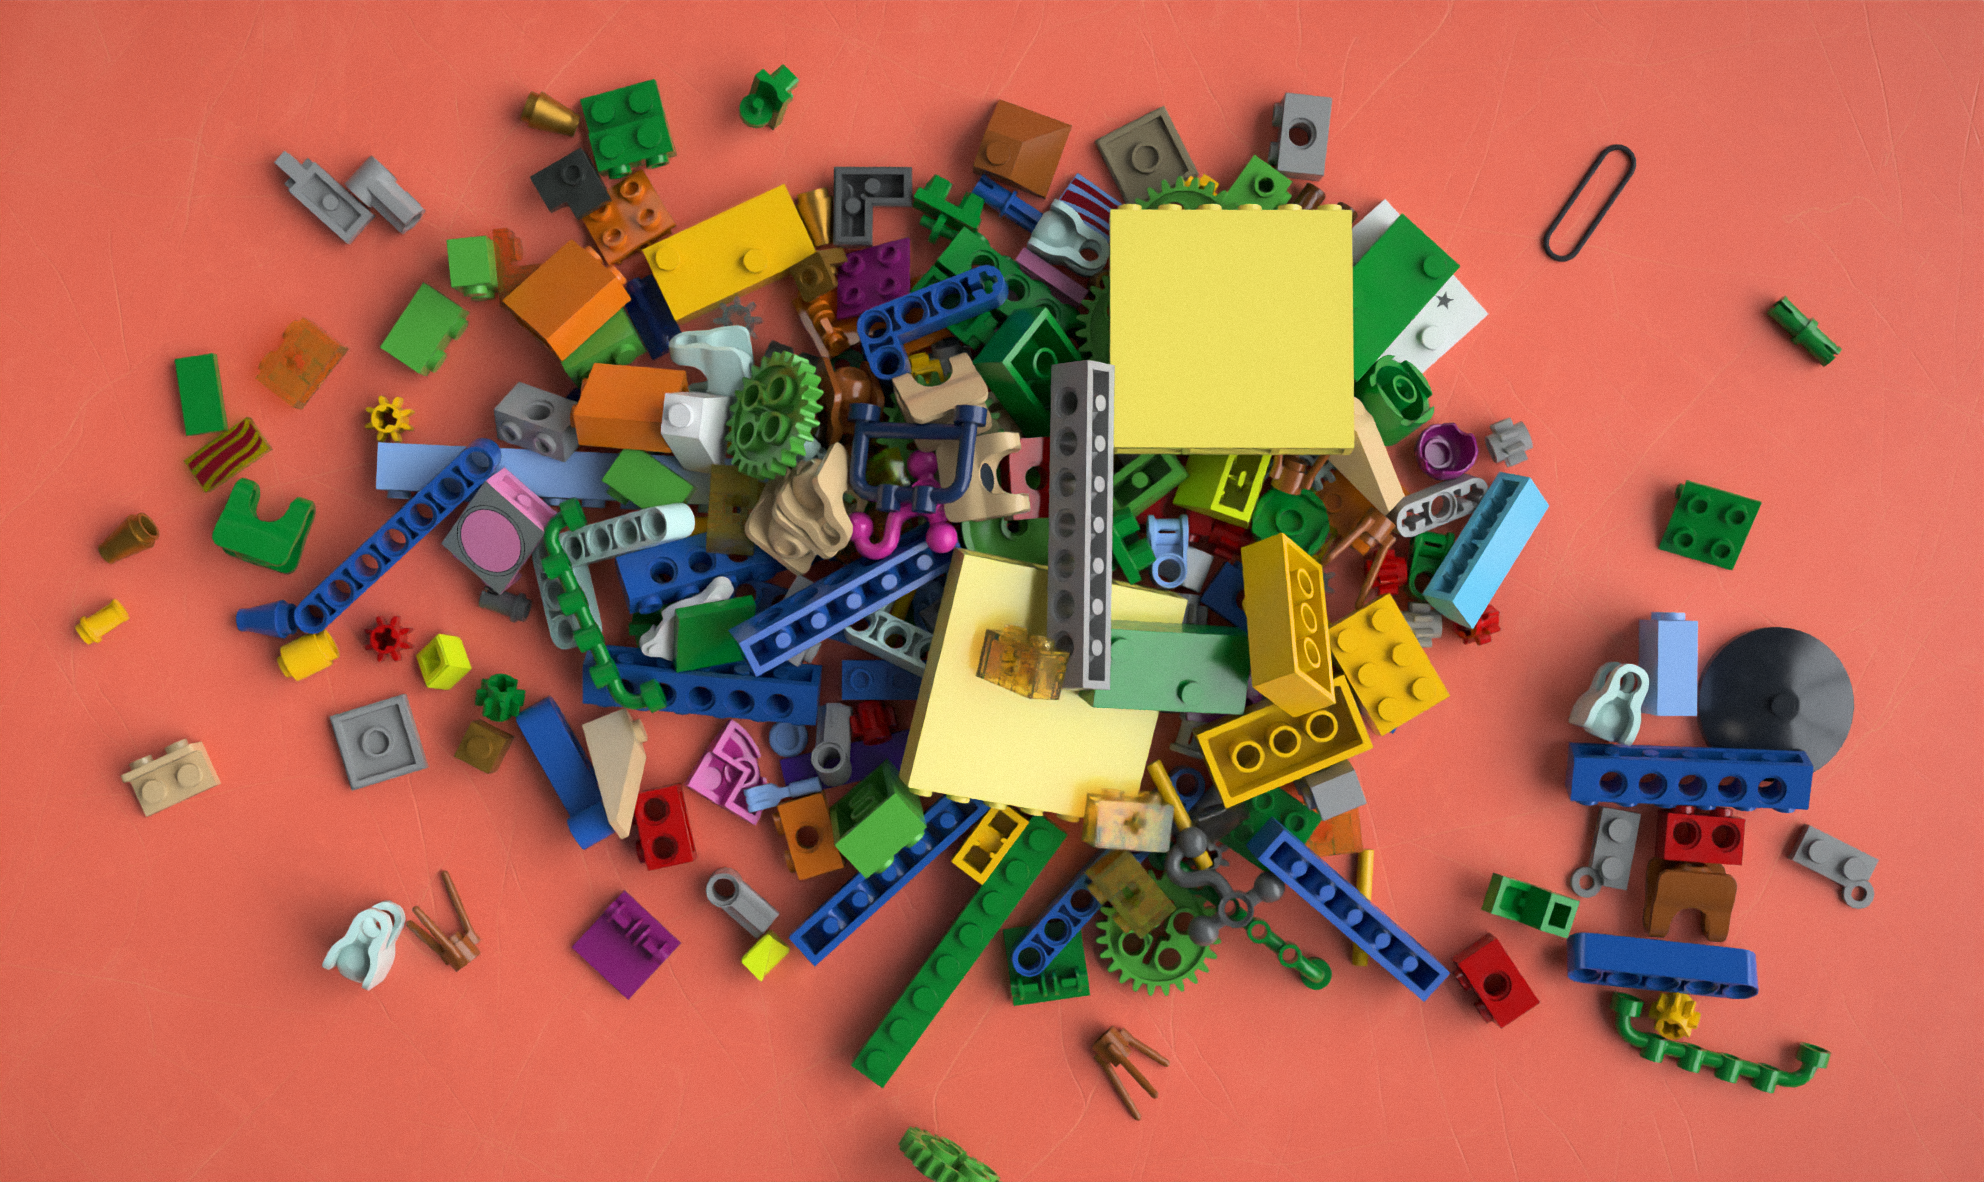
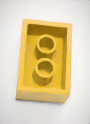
M1390 593L1377 596L1364 604L1361 609H1355L1328 626L1331 661L1336 670L1345 675L1353 698L1375 735L1384 736L1450 697Z

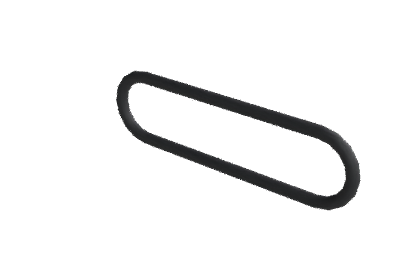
M1619 144L1606 147L1551 224L1543 239V247L1551 259L1558 262H1566L1573 259L1580 252L1630 180L1636 169V158L1628 147ZM1621 150L1625 152L1630 159L1629 171L1580 242L1566 256L1554 254L1549 246V239L1601 162L1611 151Z

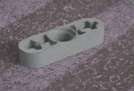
M1463 474L1455 480H1445L1403 497L1386 517L1396 525L1392 532L1404 537H1414L1473 513L1486 494L1488 485L1481 478ZM1467 494V499L1461 497ZM1441 495L1443 507L1438 514L1433 515L1431 512L1432 502ZM1406 511L1413 513V515L1407 517Z

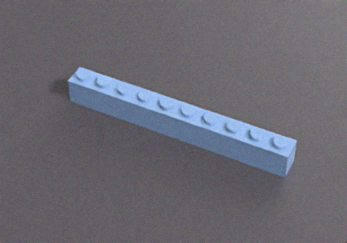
M378 442L376 489L388 491L387 498L411 499V492H418L467 446ZM500 448L501 462L487 478L489 479L505 467L539 498H543V501L548 506H559L560 502L576 497L577 500H582L581 507L605 508V501L617 500L606 493L610 486L601 480L620 453L574 451L566 462H562L528 449ZM472 452V460L476 465L480 467L489 466L486 455L481 452ZM651 455L698 488L687 505H698L699 513H721L722 506L737 507V514L750 515L758 503L766 483L769 481L767 478L762 481L739 472V467L732 465L733 459L725 458L724 475L684 470L675 456ZM444 478V484L449 491L454 493L461 492L458 481L453 478ZM483 483L465 499V502H471ZM630 500L626 506L622 503L620 504V509L642 510V508Z

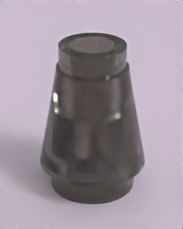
M1244 801L1229 808H1225L1222 803L1196 809V814L1190 817V826L1201 829L1207 837V844L1211 843L1214 845L1245 820L1249 819L1250 812Z

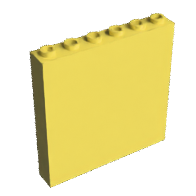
M1138 204L1119 205L1118 209H1110L1109 364L1115 365L1113 454H1351L1354 449L1352 210H1342V206L1336 204L1320 205L1318 210H1302V206L1297 204L1280 205L1278 210H1262V206L1257 204L1240 205L1238 210H1222V206L1217 204H1203L1198 206V210H1182V206L1177 204L1159 205L1158 210H1142V206Z
M954 547L898 777L909 787V792L920 796L931 797L933 792L946 794V798L960 803H969L970 798L983 800L984 805L1000 810H1005L1007 805L1020 807L1022 812L1034 816H1043L1044 811L1057 813L1056 816L1069 822H1079L1080 818L1092 819L1095 825L1114 829L1116 824L1130 826L1159 711L1093 708L1078 696L1079 690L1046 689L1048 566ZM1112 579L1111 620L1182 624L1188 602L1186 598L1173 591L1139 584L1131 585L1129 582Z

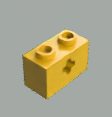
M1007 805L1005 810L990 807L953 854L951 862L983 885L1028 825L1029 818L1012 805Z

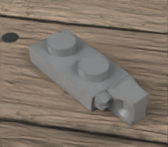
M284 151L274 162L290 176L284 183L289 188L288 191L347 244L350 245L375 217L370 210L320 165L312 162L309 158L301 164L291 154Z

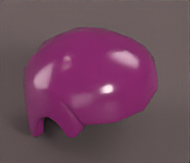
M1455 423L1433 424L1419 434L1414 447V455L1419 468L1429 477L1439 481L1455 480L1474 465L1478 455V447L1473 433L1463 432Z

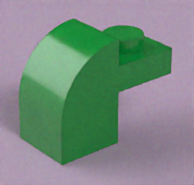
M1493 872L1481 910L1568 939L1580 901Z

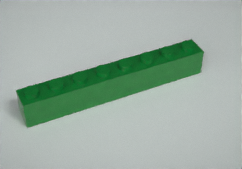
M1044 814L1043 816L1030 815L1028 817L1029 823L984 884H979L853 1057L851 1066L881 1088L889 1081L1067 837L1066 830Z

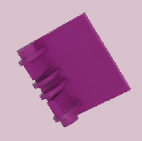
M909 237L845 254L848 262L838 267L837 320L841 321L860 316L868 309L910 293Z
M624 890L572 948L629 1000L681 942Z

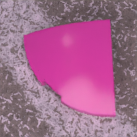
M729 719L707 747L683 785L733 815L756 826L762 810L748 812V804L746 803L743 790L767 784V779L760 777L756 758H760L761 754L754 740L743 727L733 719Z

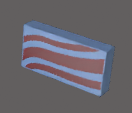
M1077 173L1059 200L1073 208L1079 214L1084 224L1101 234L1109 244L1110 209H1118V206L1123 204Z

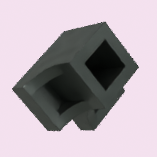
M582 148L575 150L530 177L551 213L570 206L575 217L580 220L612 201L606 190L607 187L589 156Z

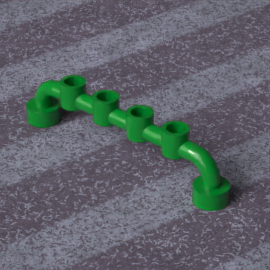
M576 497L560 502L561 511L552 516L544 528L543 541L548 556L541 558V563L549 580L559 578L564 592L558 594L557 599L564 615L567 617L574 614L578 621L580 629L573 631L578 648L582 653L590 650L596 665L589 667V672L595 686L598 689L606 686L614 701L624 708L637 710L648 707L651 713L666 708L667 701L655 678L640 684L641 693L638 694L629 693L624 688L619 670L606 648L601 629L591 614L586 595L579 586L573 573L570 559L559 541V533L565 526H568L572 532L587 526L586 516Z
M1163 838L1148 855V859L1154 868L1161 871L1165 870L1164 859L1168 850L1175 845L1171 840ZM1182 860L1180 861V868L1184 872L1198 871V869L1189 867ZM1205 885L1197 889L1187 888L1191 894L1204 897L1215 906L1218 912L1221 899L1211 886ZM1236 898L1230 899L1234 902V908L1226 914L1232 919L1243 918L1247 911L1240 906ZM1252 917L1251 921L1242 927L1251 941L1257 944L1263 943L1273 951L1283 966L1295 968L1299 972L1302 982L1308 988L1320 990L1330 983L1332 971L1325 960L1319 957L1307 959L1302 955L1301 950L1295 943L1284 941L1271 931L1270 926L1264 919ZM1257 924H1262L1265 927L1264 933L1258 937L1253 936L1251 933L1252 928ZM1286 949H1295V956L1292 960L1287 961L1283 959L1282 955Z
M1615 991L1609 1005L1610 1009L1616 1011L1615 1026L1618 1034L1625 1042L1641 1048L1639 1053L1641 1057L1658 1063H1662L1664 1054L1678 1058L1676 1064L1678 1067L1694 1073L1700 1072L1701 1065L1716 1068L1714 1072L1715 1077L1730 1083H1737L1739 1075L1753 1078L1752 1087L1767 1093H1774L1776 1085L1792 1088L1805 1085L1814 1077L1818 1068H1827L1831 1052L1822 1047L1800 1042L1796 1059L1803 1063L1797 1071L1786 1072L1765 1063H1753L1732 1054L1717 1053L1692 1043H1680L1655 1033H1643L1635 1030L1631 1026V1017H1640L1644 1001L1633 995Z

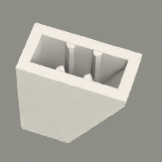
M701 392L665 393L661 435L684 470L724 475L727 450L725 437L729 433V426L725 424L731 416L729 406L732 405V397Z

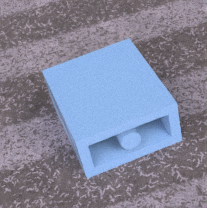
M1651 612V620H1639L1638 666L1646 671L1649 678V687L1641 705V713L1656 716H1697L1698 621L1685 620V613Z

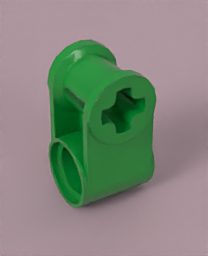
M1426 531L1410 537L1406 564L1408 581L1407 585H1403V590L1410 599L1426 601L1422 593L1418 592L1415 588V577L1419 573H1424L1430 579L1433 578L1454 544L1455 534L1453 532H1447L1444 535Z

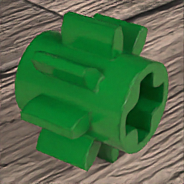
M495 674L489 679H482L481 688L476 690L475 705L483 706L482 716H486L492 721L503 722L512 716L517 717L519 715L520 706H524L526 692L525 690L517 689V679L507 674Z

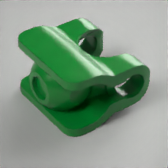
M246 478L239 479L235 483L228 502L212 533L214 543L223 548L226 554L250 564L287 575L293 573L298 567L307 536L315 518V503L311 500L297 497L290 503L283 517L272 522L261 521L257 516V506L260 499L259 485L255 481Z

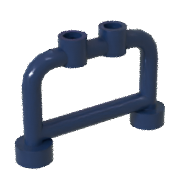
M866 403L849 404L847 421L855 423L849 470L850 484L854 493L861 499L877 502L876 510L883 512L899 513L901 503H912L911 511L936 514L937 504L954 503L963 497L969 488L972 478L977 427L986 426V408L974 405H956L953 419L954 424L880 422L881 407ZM869 438L959 440L956 474L953 483L947 488L921 485L914 487H900L888 484H880L879 486L869 485L865 479Z

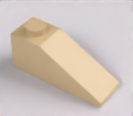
M1354 397V449L1350 455H1330L1328 460L1386 516L1405 495L1373 416L1365 409L1363 403Z
M624 708L582 724L608 822L621 839L629 836L646 762V753L642 742L648 741L641 720L637 719L634 721L627 709Z

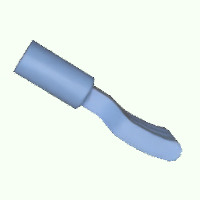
M819 776L789 783V786L778 787L773 783H767L744 789L743 792L748 804V812L751 813L775 807L781 799L786 797L796 798L821 792L822 785Z

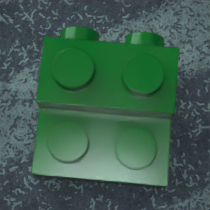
M655 79L580 99L597 169L602 176L609 175V179L623 178L632 174V168L646 165L647 169L659 168L670 163L668 158L677 156Z

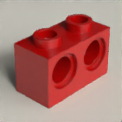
M681 782L639 791L631 823L632 826H638L641 839L635 842L639 862H646L647 871L693 862L698 858ZM651 798H658L664 802L666 814L663 818H653L648 813L647 803ZM666 836L673 841L675 846L673 855L663 856L657 852L655 842L658 837Z
M1677 805L1675 808H1670V811L1658 810L1654 856L1664 860L1742 866L1746 819L1733 816V809L1716 807L1713 810H1709V814L1694 813L1695 807L1692 805ZM1685 822L1688 827V835L1683 841L1676 842L1673 837V830L1677 824ZM1723 825L1727 832L1726 839L1723 843L1715 845L1712 840V833L1716 827Z

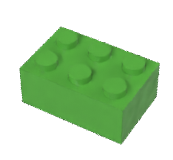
M888 758L829 808L834 846L866 879L874 872L880 874L893 863L894 855L905 846L907 848L914 846L923 837L924 829L927 828L919 795L909 792V787L898 777L900 771Z

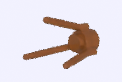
M1274 455L1273 465L1269 476L1273 478L1271 485L1280 491L1292 495H1300L1302 488L1310 490L1315 476L1330 455H1319L1309 471L1306 470L1307 462L1300 459V455H1285L1284 460L1283 455Z
M1370 507L1357 523V526L1318 562L1322 565L1323 569L1357 538H1360L1371 548H1374L1377 543L1380 544V548L1354 606L1358 610L1362 608L1389 548L1397 540L1390 534L1396 525L1373 507Z
M443 871L441 876L465 931V935L463 936L460 931H457L447 938L418 906L413 907V913L440 944L413 921H407L406 926L435 951L446 965L450 964L455 972H457L481 953L475 946L481 939L472 928L448 871Z
M1111 1026L1091 1046L1097 1053L1093 1058L1103 1067L1134 1119L1139 1121L1141 1114L1110 1062L1115 1067L1121 1064L1152 1098L1156 1099L1159 1093L1127 1059L1132 1052L1128 1044L1164 1067H1168L1170 1061L1134 1038L1125 1028L1119 1032L1114 1026Z

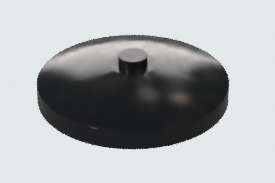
M1764 627L1749 630L1733 637L1712 655L1698 681L1696 719L1701 735L1709 748L1805 751L1814 766V773L1837 754L1851 728L1854 713V696L1846 669L1827 645L1810 634L1799 630L1783 627ZM1766 778L1763 781L1773 782L1775 778Z

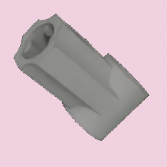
M370 156L344 184L370 208L373 206L400 233L405 234L421 220L426 210L396 183L397 179L373 156Z
M826 703L823 706H818L816 744L811 755L812 765L824 784L832 787L841 786L847 782L852 773L850 762L852 729L849 717L853 716V709L851 706L842 705L841 703ZM829 759H840L839 764L833 769L823 768Z
M724 867L717 869L713 872L707 883L706 895L708 900L713 905L721 907L756 939L768 929L780 913L744 882L741 875L732 868ZM718 879H729L735 886V892L730 896H721L716 892L714 883Z

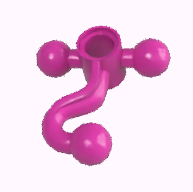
M919 449L911 453L907 459V470L914 479H918L912 487L921 485L941 488V484L934 479V475L938 470L935 454L932 452H922ZM901 503L899 513L890 512L888 514L884 537L878 544H872L869 540L874 532V524L869 515L863 512H852L848 515L853 525V533L849 541L854 542L858 553L872 560L884 559L892 554L898 545L902 524L913 517L922 516L930 523L926 533V542L933 552L948 553L954 549L957 543V532L951 524L946 523L948 519L945 515L944 505L940 504L936 506V514H923L911 511L912 503Z

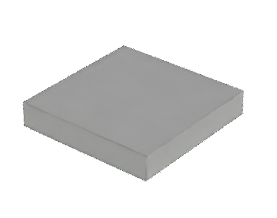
M407 694L330 716L352 791L429 767Z

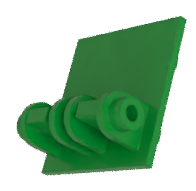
M1686 480L1685 484L1679 483L1675 491V498L1678 501L1658 549L1733 571L1762 502L1690 480Z
M1277 787L1237 804L1214 838L1266 872L1270 870L1253 855L1246 844L1271 816L1304 844L1322 819L1318 813L1313 810L1309 811L1305 804L1280 787Z
M1064 921L1046 923L1044 932L1049 937H1057L1063 933L1065 923ZM1029 926L1003 929L1014 1006L1090 995L1081 930L1040 974L1027 977L1019 974L1014 968L1010 958V950L1014 942ZM1032 947L1024 948L1018 955V962L1025 966L1033 965L1038 959V950Z

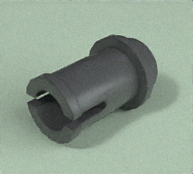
M487 585L484 587L486 591L481 593L479 599L480 608H486L508 616L513 623H516L518 620L524 622L527 619L532 606V600L527 599L526 594L520 593L515 595L504 591L499 595Z

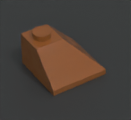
M999 99L976 155L973 173L980 176L985 174L994 181L1046 199L1072 125Z

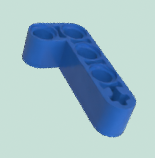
M979 266L863 312L858 318L857 332L869 366L878 380L885 386L893 388L892 378L906 373L911 374V364L903 344L1001 306L1006 301L1009 293L1008 285L1001 272L994 266ZM991 280L993 292L986 294L984 282ZM965 288H971V293L975 298L974 301H971ZM955 293L961 296L959 305L954 309L942 308L943 300L949 294ZM922 308L924 310L923 317L919 322L915 324L906 323V315L911 309ZM877 322L886 323V332L881 337H869V330L873 324ZM891 358L900 360L899 369L891 375L882 374V366L885 361Z
M549 695L519 712L516 721L570 815V818L567 819V824L579 846L585 850L614 834L615 830L608 822L594 767L555 700Z

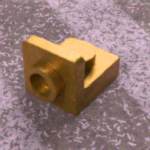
M839 247L819 250L789 267L805 302L813 301L836 288L838 285L835 278L838 274L836 268L848 262L843 248Z

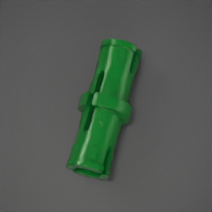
M1786 296L1780 298L1773 305L1775 308H1770L1767 312L1768 316H1771L1791 335L1790 340L1795 345L1800 343L1823 367L1836 358L1834 354L1838 355L1841 352L1842 348L1837 346L1817 327L1818 322L1813 317L1808 319Z

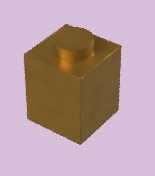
M481 719L472 721L454 757L487 774H491L500 767L514 736Z

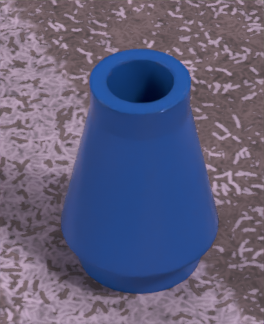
M280 600L252 608L239 609L236 616L238 630L284 639L288 635H293L297 632L298 627L293 617L296 606L292 603L288 604L285 600Z

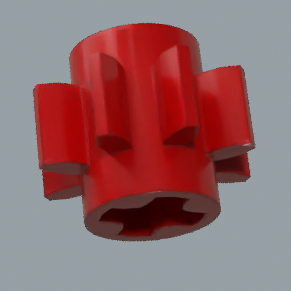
M1215 519L1210 536L1206 542L1215 546L1212 554L1231 561L1233 554L1242 557L1241 548L1249 545L1253 535L1249 528L1245 529Z
M1394 549L1388 550L1371 587L1376 588L1377 596L1384 593L1396 595L1398 594V586L1407 585L1408 575L1405 557H1395ZM1378 550L1373 551L1374 559L1376 557ZM1374 559L1364 560L1365 579Z
M1488 604L1473 629L1453 621L1452 630L1463 639V644L1465 645L1476 642L1478 646L1491 642L1490 634L1501 630L1498 626L1500 612Z
M383 616L376 617L378 626L375 629L364 630L367 635H370V643L364 648L365 650L374 649L379 652L377 655L378 662H384L388 653L391 654L395 662L401 661L402 655L400 651L403 649H413L414 646L407 642V634H410L413 628L401 627L399 625L401 616H394L390 624H387ZM391 632V637L396 639L395 645H387V641L382 638V634Z
M869 700L856 706L857 715L849 717L854 739L862 737L865 746H874L890 741L892 739L891 730L899 728L894 707L885 708L884 700Z

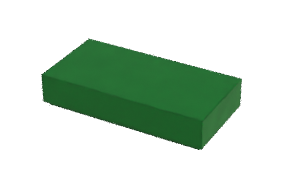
M211 353L175 359L186 436L228 431L217 354Z

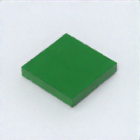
M752 595L675 609L673 666L676 673L744 660L728 630L755 616L756 604Z

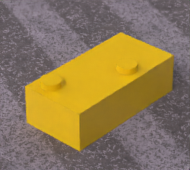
M785 184L642 249L675 321L680 325L790 275L789 267L816 252Z
M1279 533L1242 547L1241 555L1245 592L1242 606L1247 617L1252 687L1293 718L1336 704L1322 565L1284 533Z
M1337 670L1333 671L1336 704L1293 718L1267 698L1245 707L1244 715L1228 714L1191 729L1219 799L1225 808L1239 804L1373 748L1344 674Z

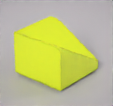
M438 634L416 655L426 687L449 690L472 669L463 642L457 636Z
M768 930L743 955L741 962L758 980L762 981L765 975L789 953L790 948L773 930Z

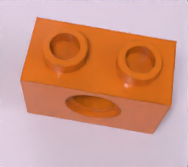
M825 790L780 802L777 805L779 812L774 813L773 818L779 836L786 835L790 849L784 851L790 873L797 872L800 881L845 867L844 855L834 846L830 807ZM803 826L815 828L819 835L818 842L813 846L803 845L798 839L799 828Z

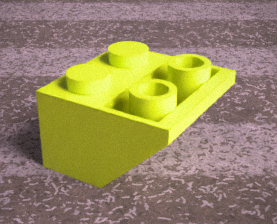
M1190 454L1185 466L1190 477L1179 484L1173 504L1247 529L1273 455Z

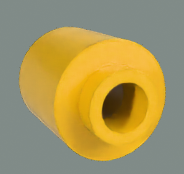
M323 630L315 634L308 633L281 646V656L277 657V662L287 678L292 676L296 681H300L333 664L332 660L340 655L330 633L327 630Z

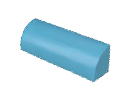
M1504 472L1498 473L1422 595L1428 603L1450 620L1467 628H1474L1548 509V503L1530 477Z

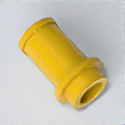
M114 599L90 617H81L80 623L75 628L84 642L90 645L93 642H101L103 635L124 621L126 622L130 617L123 605L117 599Z

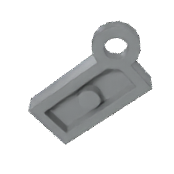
M1599 806L1588 866L1577 868L1570 878V886L1577 895L1584 898L1593 897L1600 891L1602 885L1627 890L1641 814ZM1584 875H1590L1593 879V884L1588 889H1582L1579 884L1580 878Z
M1805 824L1788 859L1842 885V899L1848 906L1856 909L1869 906L1874 898V888L1868 881L1879 860ZM1856 886H1861L1864 890V896L1860 900H1854L1851 894Z

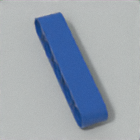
M1583 932L1572 934L1566 939L1567 977L1574 982L1730 999H1748L1756 996L1759 991L1756 955L1750 950Z

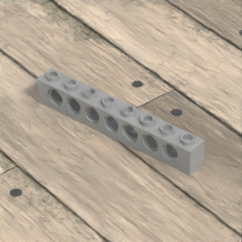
M1091 360L1051 365L1046 689L1073 691L1110 690L1115 365Z

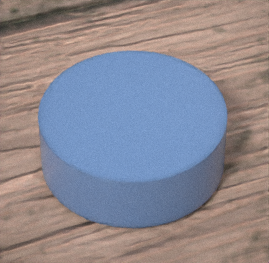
M776 722L769 732L770 746L780 756H796L805 749L808 743V731L805 725L794 726L790 723Z

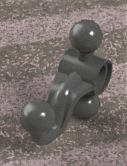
M1187 827L1178 834L1176 844L1168 850L1164 859V869L1167 877L1175 885L1182 888L1209 885L1221 899L1218 912L1212 916L1199 915L1194 917L1188 926V935L1194 944L1209 946L1217 940L1219 930L1227 925L1232 928L1246 926L1253 917L1254 906L1260 902L1273 903L1278 901L1284 894L1285 883L1272 871H1266L1255 879L1254 888L1248 892H1243L1241 890H1233L1228 881L1220 873L1213 870L1184 872L1180 868V861L1184 857H1199L1207 848L1205 833L1199 828ZM1239 898L1247 904L1248 912L1243 918L1232 919L1226 914L1225 905L1230 899Z

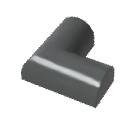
M834 167L833 245L835 247L865 249L873 246V207H912V167Z

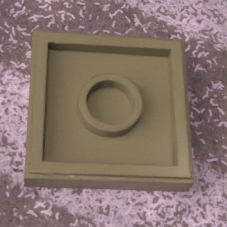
M1165 106L1114 130L1094 142L1125 204H1137L1135 202L1136 198L1148 202L1150 197L1147 188L1151 187L1158 193L1162 192L1161 180H1167L1171 187L1175 188L1178 176H1182L1185 182L1190 176H1199Z

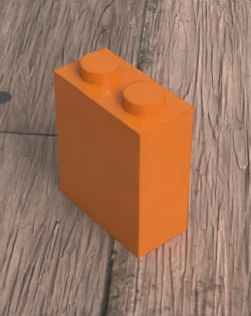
M570 239L505 297L502 302L525 330L563 362L626 305L631 298L623 287L627 281L616 267L610 264L606 268L602 265L604 261L592 247L588 245L583 249L573 239Z
M594 363L589 377L584 378L582 381L579 402L572 406L570 412V425L572 428H576L578 444L671 453L672 450L661 435L665 393L689 392L686 371Z

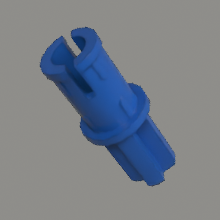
M985 174L982 175L971 192L983 198L985 204L999 212L998 217L1002 218L1004 215L1031 234L1043 216L1041 212L1016 196L1017 191L1014 190L1011 193Z

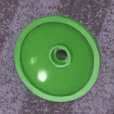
M1000 468L996 469V478L1001 487ZM1030 468L1026 472L1025 481L1033 490L1040 484V475L1036 469ZM1004 517L981 522H960L961 537L965 549L1048 566L1049 518L1017 520L1018 528L1015 532L1008 530L1007 521H1004Z

